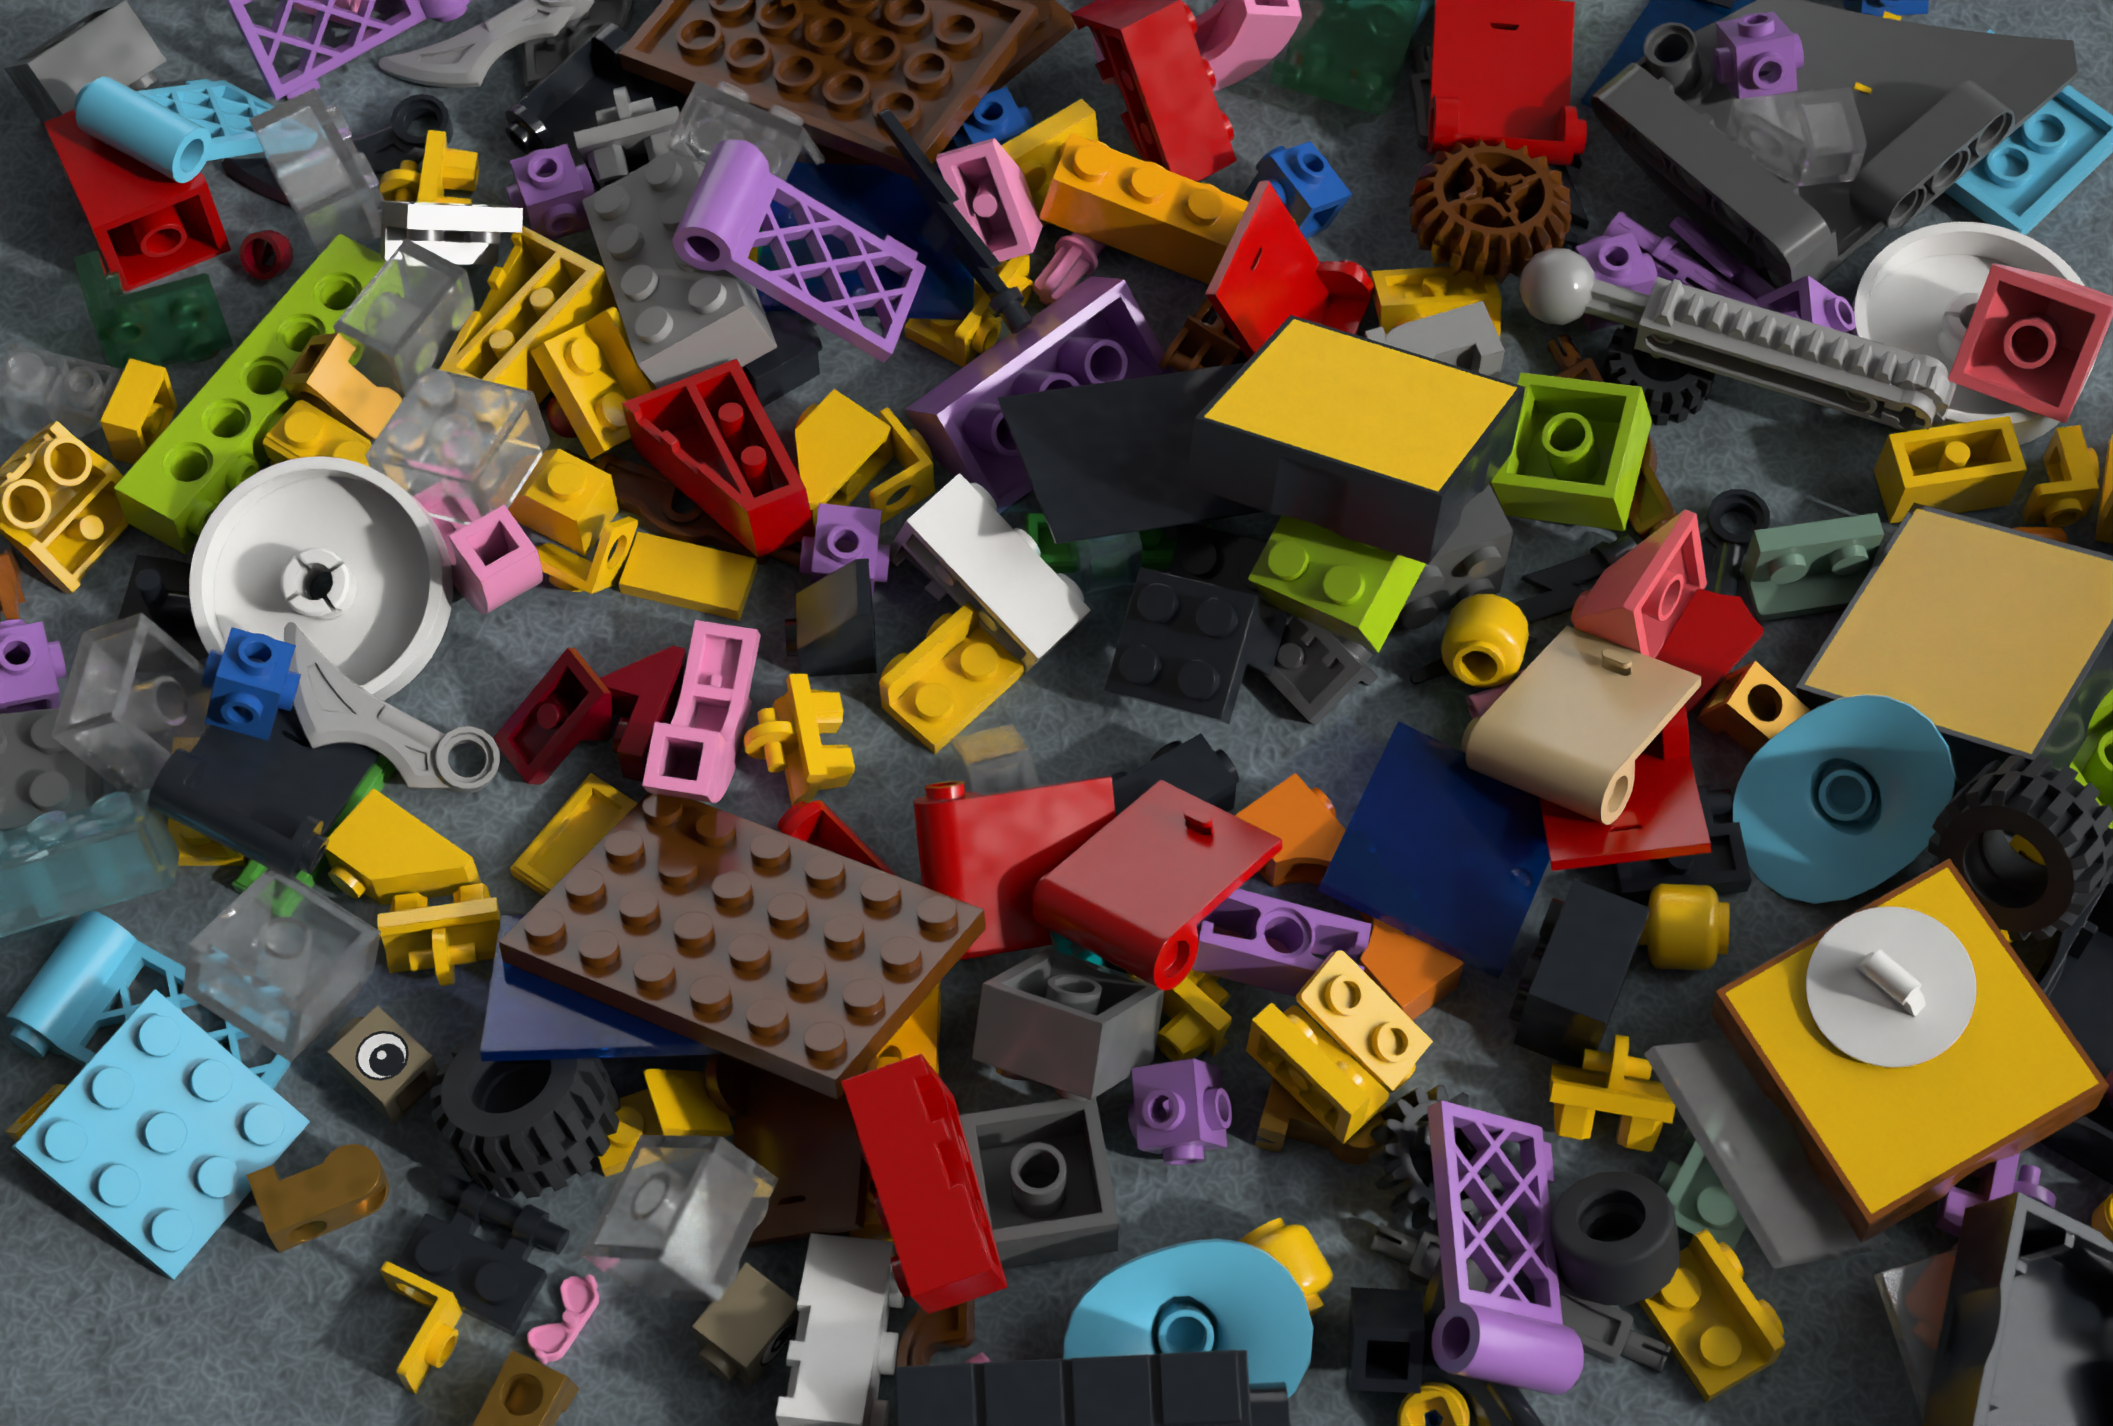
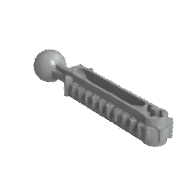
M1551 248L1535 254L1520 275L1519 291L1521 300L1529 314L1544 323L1564 325L1580 319L1584 313L1630 326L1638 329L1634 349L1650 353L1652 358H1667L1889 425L1902 432L1920 429L1928 430L1934 422L1943 423L1956 388L1955 383L1947 378L1948 370L1945 365L1929 355L1916 354L1687 286L1677 279L1670 281L1657 277L1650 295L1595 279L1594 271L1586 258L1570 249Z

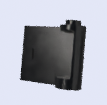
M606 22L505 112L509 123L505 128L506 134L520 151L528 155L534 150L551 149L567 144L575 166L585 164L577 149L574 132L599 126L595 112L615 107L616 102L613 89L623 86L626 87L631 102L652 97L656 111L677 106L681 119L687 129L689 142L686 144L699 162L712 151L717 143L728 137L729 127L695 102L690 101L676 89L623 70L619 52L631 37L619 26L611 22ZM647 153L626 158L629 173L649 163ZM588 168L596 193L601 187L592 169Z
M292 706L291 712L278 708L269 741L210 725L191 752L178 748L169 757L158 774L149 794L148 807L293 880L301 870L308 874L315 870L329 843V839L325 837L372 770L380 758V753L366 746L353 743H336L312 749L299 723L294 706Z

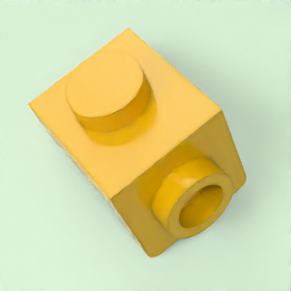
M2081 425L2057 427L2043 455L2050 483L2038 484L2033 488L2022 512L2025 524L2046 522V525L2049 527L2072 525L2081 518L2086 517L2099 490L2098 457L2093 448H2087Z

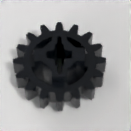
M1437 1085L1426 1093L1421 1087H1418L1383 1109L1381 1115L1384 1122L1374 1127L1370 1133L1383 1146L1368 1155L1369 1162L1377 1166H1383L1385 1175L1375 1183L1377 1189L1386 1190L1392 1188L1396 1194L1390 1209L1397 1213L1406 1207L1413 1211L1411 1218L1412 1227L1419 1230L1432 1222L1436 1236H1439L1429 1123L1422 1127H1418L1415 1124L1419 1121L1429 1122L1427 1107L1441 1100L1465 1107L1469 1106L1468 1094L1462 1092L1448 1100V1094L1443 1085ZM1454 1127L1455 1144L1469 1162L1477 1150L1461 1128ZM1485 1163L1477 1174L1495 1199H1497L1506 1190ZM1463 1189L1461 1193L1465 1195V1198L1461 1200V1210L1472 1225L1476 1227L1484 1216Z

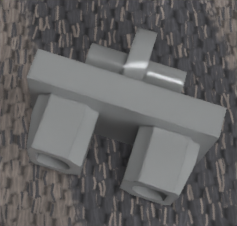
M625 86L613 89L616 106L595 112L599 126L574 132L577 149L587 168L592 169L601 189L630 174L626 158L647 153L649 162H651L656 157L671 151L683 143L689 142L687 129L681 119L677 106L656 111L652 97L631 102Z

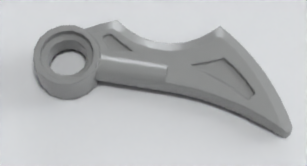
M522 0L452 38L415 51L383 57L379 60V67L382 72L423 85L453 88L480 87L488 69L503 53L529 40L555 37L567 22L580 18L588 12L594 0Z
M294 622L286 624L284 627V642L296 645L289 671L301 674L293 706L312 749L336 743H353L366 746L390 761L400 773L408 788L448 789L456 793L466 794L477 792L486 787L494 778L500 763L499 748L493 737L484 730L473 726L458 727L445 735L358 686L323 656ZM469 743L481 750L485 765L480 774L465 778L452 771L448 763V755L454 746Z

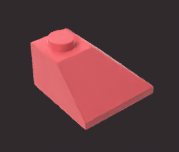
M1993 263L1948 380L2066 424L2112 320L2113 296L2060 277Z
M1686 509L1605 569L1591 591H1583L1576 600L1571 614V623L1574 625V628L1656 658L1696 590L1699 588L1704 589L1707 585L1697 514Z

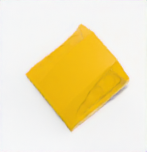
M58 421L49 423L19 447L0 467V534L14 545L52 584L66 594L73 593L81 585L80 580L84 577L86 571H89L126 531L129 525L125 520L114 487L124 476L111 462L87 447Z

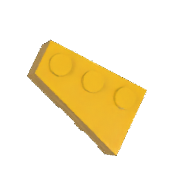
M523 225L522 233L513 232L510 237L514 247L503 267L495 266L487 280L491 290L480 310L470 311L439 369L463 414L504 438H507L552 391L530 351L543 342L587 322L604 310L615 307L619 312L609 279L602 266Z

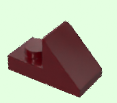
M672 645L600 677V680L612 693V714L622 716L614 734L613 752L618 754L623 777L643 782L654 722L670 724L674 717L687 663L685 648Z
M567 648L493 739L527 784L541 785L549 779L580 740L608 741L612 737V693L576 648Z

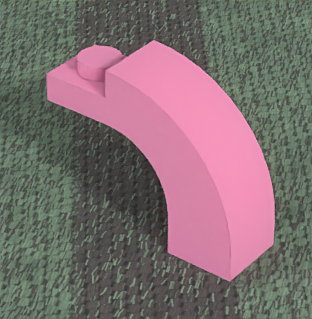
M1219 0L1209 10L1195 17L1197 33L1194 34L1197 46L1201 56L1210 64L1216 79V86L1212 88L1213 91L1228 87L1252 75L1269 63L1285 47L1302 18L1298 0ZM1093 36L1092 40L1097 62L1104 60V57ZM1113 76L1104 81L1101 78L1102 84H1117Z
M457 469L411 494L429 513L441 532L451 561L454 586L479 613L487 614L542 582L543 573L537 549L505 504L488 513Z
M695 620L682 689L674 717L670 724L654 722L642 784L647 792L710 803H717L724 796L737 766L752 704L749 694L761 636L757 629Z

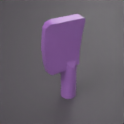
M1679 216L1670 223L1669 227L1732 284L1757 299L1775 290L1750 266L1743 264L1699 222Z

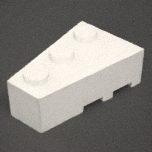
M960 473L906 520L890 547L889 560L898 566L904 559H907L932 580L925 587V590L938 601L949 594L960 607L969 602L978 609L979 626L1024 664V673L1032 669L1076 628L1091 611L1084 603L1083 593L1077 584L1064 574H1056L1040 557V549L1032 537L1022 529H1013L997 512V505L988 491L977 483L970 484Z
M811 1233L797 1302V1311H800L796 1340L790 1341L786 1359L787 1366H791L787 1397H779L775 1415L778 1426H887L889 1401L878 1400L881 1374H894L898 1348V1333L887 1332L890 1307L903 1308L905 1299L898 1289L891 1267V1257L895 1256L894 1242Z

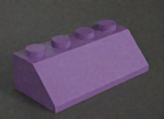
M1088 277L1031 318L1032 323L1016 334L1010 333L905 409L917 431L926 441L932 456L953 477L960 473L970 484L977 483L987 490L994 499L999 514L1033 490V487L998 403V397L1175 373L1169 366L1165 371L1158 367L1164 352L1124 279Z

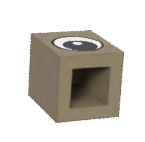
M378 1005L364 1018L357 1017L348 1022L336 1036L334 1046L327 1051L338 1074L392 1125L439 1082L436 1077L439 1070L433 1056Z
M745 1263L692 1326L697 1344L702 1349L697 1355L698 1359L723 1381L730 1382L736 1375L752 1387L796 1334L800 1311H797L798 1301L748 1263Z

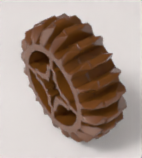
M1479 137L1472 148H1468L1456 141L1450 153L1437 151L1431 164H1423L1422 170L1417 176L1415 188L1411 189L1409 206L1411 207L1409 218L1411 232L1417 234L1416 238L1420 250L1431 251L1433 265L1449 262L1453 276L1465 270L1473 273L1476 283L1484 275H1493L1502 284L1509 273L1520 278L1524 267L1535 254L1551 248L1563 247L1565 234L1569 232L1572 215L1569 214L1571 208L1570 189L1563 186L1561 171L1549 170L1547 156L1533 159L1529 157L1527 145L1515 151L1506 147L1504 139L1497 146H1487Z

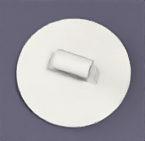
M1876 907L1844 918L1823 936L1809 962L1806 976V994L1814 1021L1824 1036L1836 1048L1863 1063L1880 1067L1898 1068L1926 1062L1940 1055L1956 1042L1967 1027L1973 1013L1976 1000V978L1966 949L1959 939L1942 923L1924 913L1908 908Z

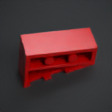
M1096 0L1070 13L1078 30L1086 26L1090 28L1101 50L1104 60L1096 63L1095 66L1102 80L1104 81L1113 76L1120 89L1128 110L1120 114V117L1142 161L1157 163L1165 170L1196 182L1237 162L1231 145V141L1234 140L1233 127L1226 114L1218 107L1212 89L1216 86L1215 75L1208 61L1200 54L1194 34L1197 33L1196 19L1185 2L1182 0Z
M737 358L622 403L634 450L755 556L761 557L801 541L803 536L811 537L815 535L806 487Z
M920 1053L842 1080L845 1095L857 1128L858 1144L868 1168H870L877 1189L873 1193L876 1211L884 1230L891 1232L898 1254L891 1257V1267L901 1295L904 1298L911 1296L928 1314H932L1008 1288L954 1095L924 1056Z

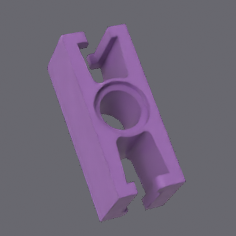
M1237 889L1196 925L1199 947L1191 970L1296 997L1301 988L1325 961L1314 957L1312 953L1329 956L1330 953L1341 950L1355 962L1360 953L1364 952L1368 946L1371 924ZM1216 926L1240 934L1244 939L1213 933V927ZM1265 938H1273L1282 942L1287 947L1289 953L1285 954L1275 951L1269 946ZM1358 965L1364 971V966Z

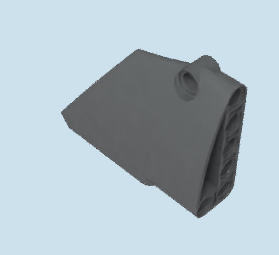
M1756 0L1694 32L1681 23L1672 22L1661 24L1652 29L1644 41L1645 55L1636 63L1627 65L1589 98V103L1604 127L1672 201L1694 221L1702 224L1716 239L1738 254L1748 266L1773 288L1779 289L1807 275L1821 283L1882 229L1887 227L1889 230H1896L1903 227L2078 77V68L2073 40L2033 38L1945 28L1848 11L1806 0ZM1774 11L1792 33L1799 35L1802 42L1804 65L1803 68L1796 69L1797 91L1778 94L1779 96L1776 100L1765 104L1739 102L1725 84L1718 83L1715 76L1713 50L1718 48L1716 22L1737 19L1751 13ZM1858 82L1871 88V94L1854 90L1855 83Z

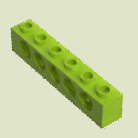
M339 233L114 487L126 522L186 555L198 541L205 524L220 502L243 481L258 473L259 469L269 459L262 444L265 435L294 403L299 401L280 384L310 338L316 335L339 333L356 347L348 360V363L354 365L362 359L368 348L369 341L384 322L389 324L399 316L404 306L405 292L398 263L383 261L381 254Z

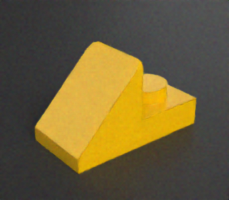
M652 1068L643 1071L648 1089L619 1098L621 1109L615 1112L620 1120L617 1132L606 1136L610 1146L603 1157L598 1156L605 1177L734 1134L728 1114L722 1112L706 1093L703 1081L704 1072Z

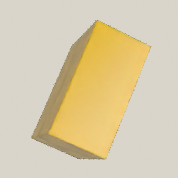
M129 358L100 420L113 459L135 464L169 426L178 404L166 368Z

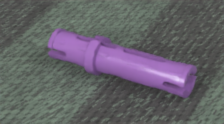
M1623 211L1614 217L1603 236L1615 237L1633 232L1642 254L1649 253L1652 257L1657 277L1670 281L1677 279L1684 285L1758 306L1756 298L1679 250L1680 243L1669 235L1662 239L1629 218L1628 214Z

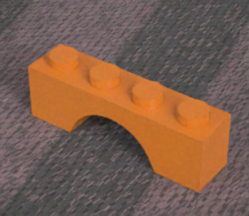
M1294 773L1235 815L1282 839L1283 849L1258 870L1272 887L1292 883H1312L1330 888L1349 900L1358 910L1364 922L1371 924L1369 943L1359 959V965L1364 966V972L1411 1020L1417 1018L1458 988L1464 962L1462 961L1461 950L1455 940L1445 930L1441 928L1435 930L1420 914L1419 903L1411 890L1401 881L1396 880L1392 882L1378 866L1377 856L1370 844L1357 833L1351 836L1336 819L1337 814L1333 804L1323 791L1317 787L1310 789Z

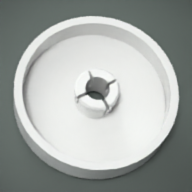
M1977 222L1935 224L1914 230L1898 238L1885 247L1869 264L1862 276L1851 306L1855 315V328L1852 330V335L1916 354L1934 357L1945 365L1949 377L1993 263L2060 277L2083 286L2085 285L2061 257L2043 244L2019 232ZM1955 383L1956 388L1945 421L1943 423L1934 422L1930 428L2010 416L2018 443L2022 445L2046 434L2056 427L2060 421Z
M325 456L304 457L281 462L259 471L243 481L220 502L205 524L195 547L189 577V596L194 623L208 653H210L211 649L224 652L231 627L251 633L265 634L284 642V627L287 623L294 622L323 656L358 686L384 701L409 684L423 670L439 646L451 612L453 575L448 550L437 525L425 508L400 485L379 471L355 461ZM323 572H331L333 577V585L327 594L331 603L323 598L312 600L310 596L312 580Z

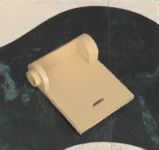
M1567 625L1481 717L1474 718L1468 724L1461 744L1462 751L1466 753L1467 767L1590 819L1609 825L1620 816L1630 798L1635 778V760L1701 686V676Z

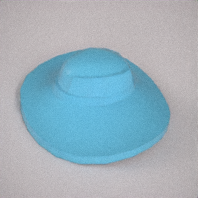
M1862 694L1843 697L1807 712L1771 738L1747 764L1737 784L1733 801V822H1740L1749 867L1759 881L1783 897L1813 904L1846 900L1875 888L1914 861L1928 846L1929 838L1936 832L1932 826L1937 816L1953 799L1956 780L1949 746L1930 718L1911 704L1885 695Z
M1194 1240L1137 1256L1102 1275L1084 1292L1071 1312L1064 1336V1359L1247 1350L1249 1383L1285 1382L1289 1398L1296 1391L1311 1361L1313 1324L1302 1289L1288 1269L1266 1251L1244 1242L1232 1240Z

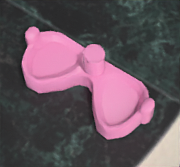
M587 1274L585 1278L571 1276L563 1280L560 1294L565 1308V1312L562 1315L564 1321L533 1327L527 1333L528 1345L536 1355L539 1363L547 1364L562 1358L597 1307L599 1293L597 1290L598 1284L594 1276Z

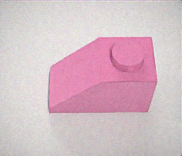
M992 138L938 154L936 160L943 179L960 199L953 203L998 261L1001 262L1033 253L1043 226L1023 171L998 141Z

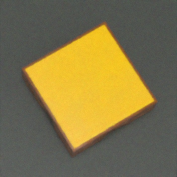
M1950 858L1854 912L1857 913L1876 907H1901L1919 911L1946 926L1966 949L1976 978L1975 1006L1970 1021L1961 1036L1940 1055L1926 1062L1908 1067L1874 1066L1846 1055L1836 1048L1820 1031L1813 1019L1807 1001V970L1811 956L1820 940L1840 921L1715 992L1712 1017L1762 1093L1781 1110L1791 1123L1803 1146L1808 1163L1861 1243L1942 1198L1960 1180L1976 1169L1991 1162L2015 1156L2097 1108L2109 1087L2104 1077Z

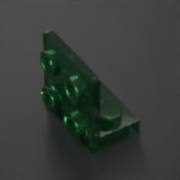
M1301 0L1299 6L1302 18L1290 38L1286 55L1275 59L1269 83L1379 116L1389 111L1392 105L1422 0Z
M98 250L74 257L90 319L116 380L121 378L129 358L163 367L185 360L192 362L207 361L214 358L220 350L234 347L211 279L207 273L126 294L119 272L115 271L107 274Z

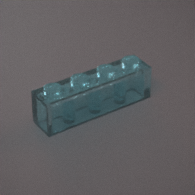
M151 789L133 794L114 792L100 798L92 806L69 813L59 810L51 811L35 818L29 825L5 832L0 831V938L174 886L180 852L162 813L148 807Z

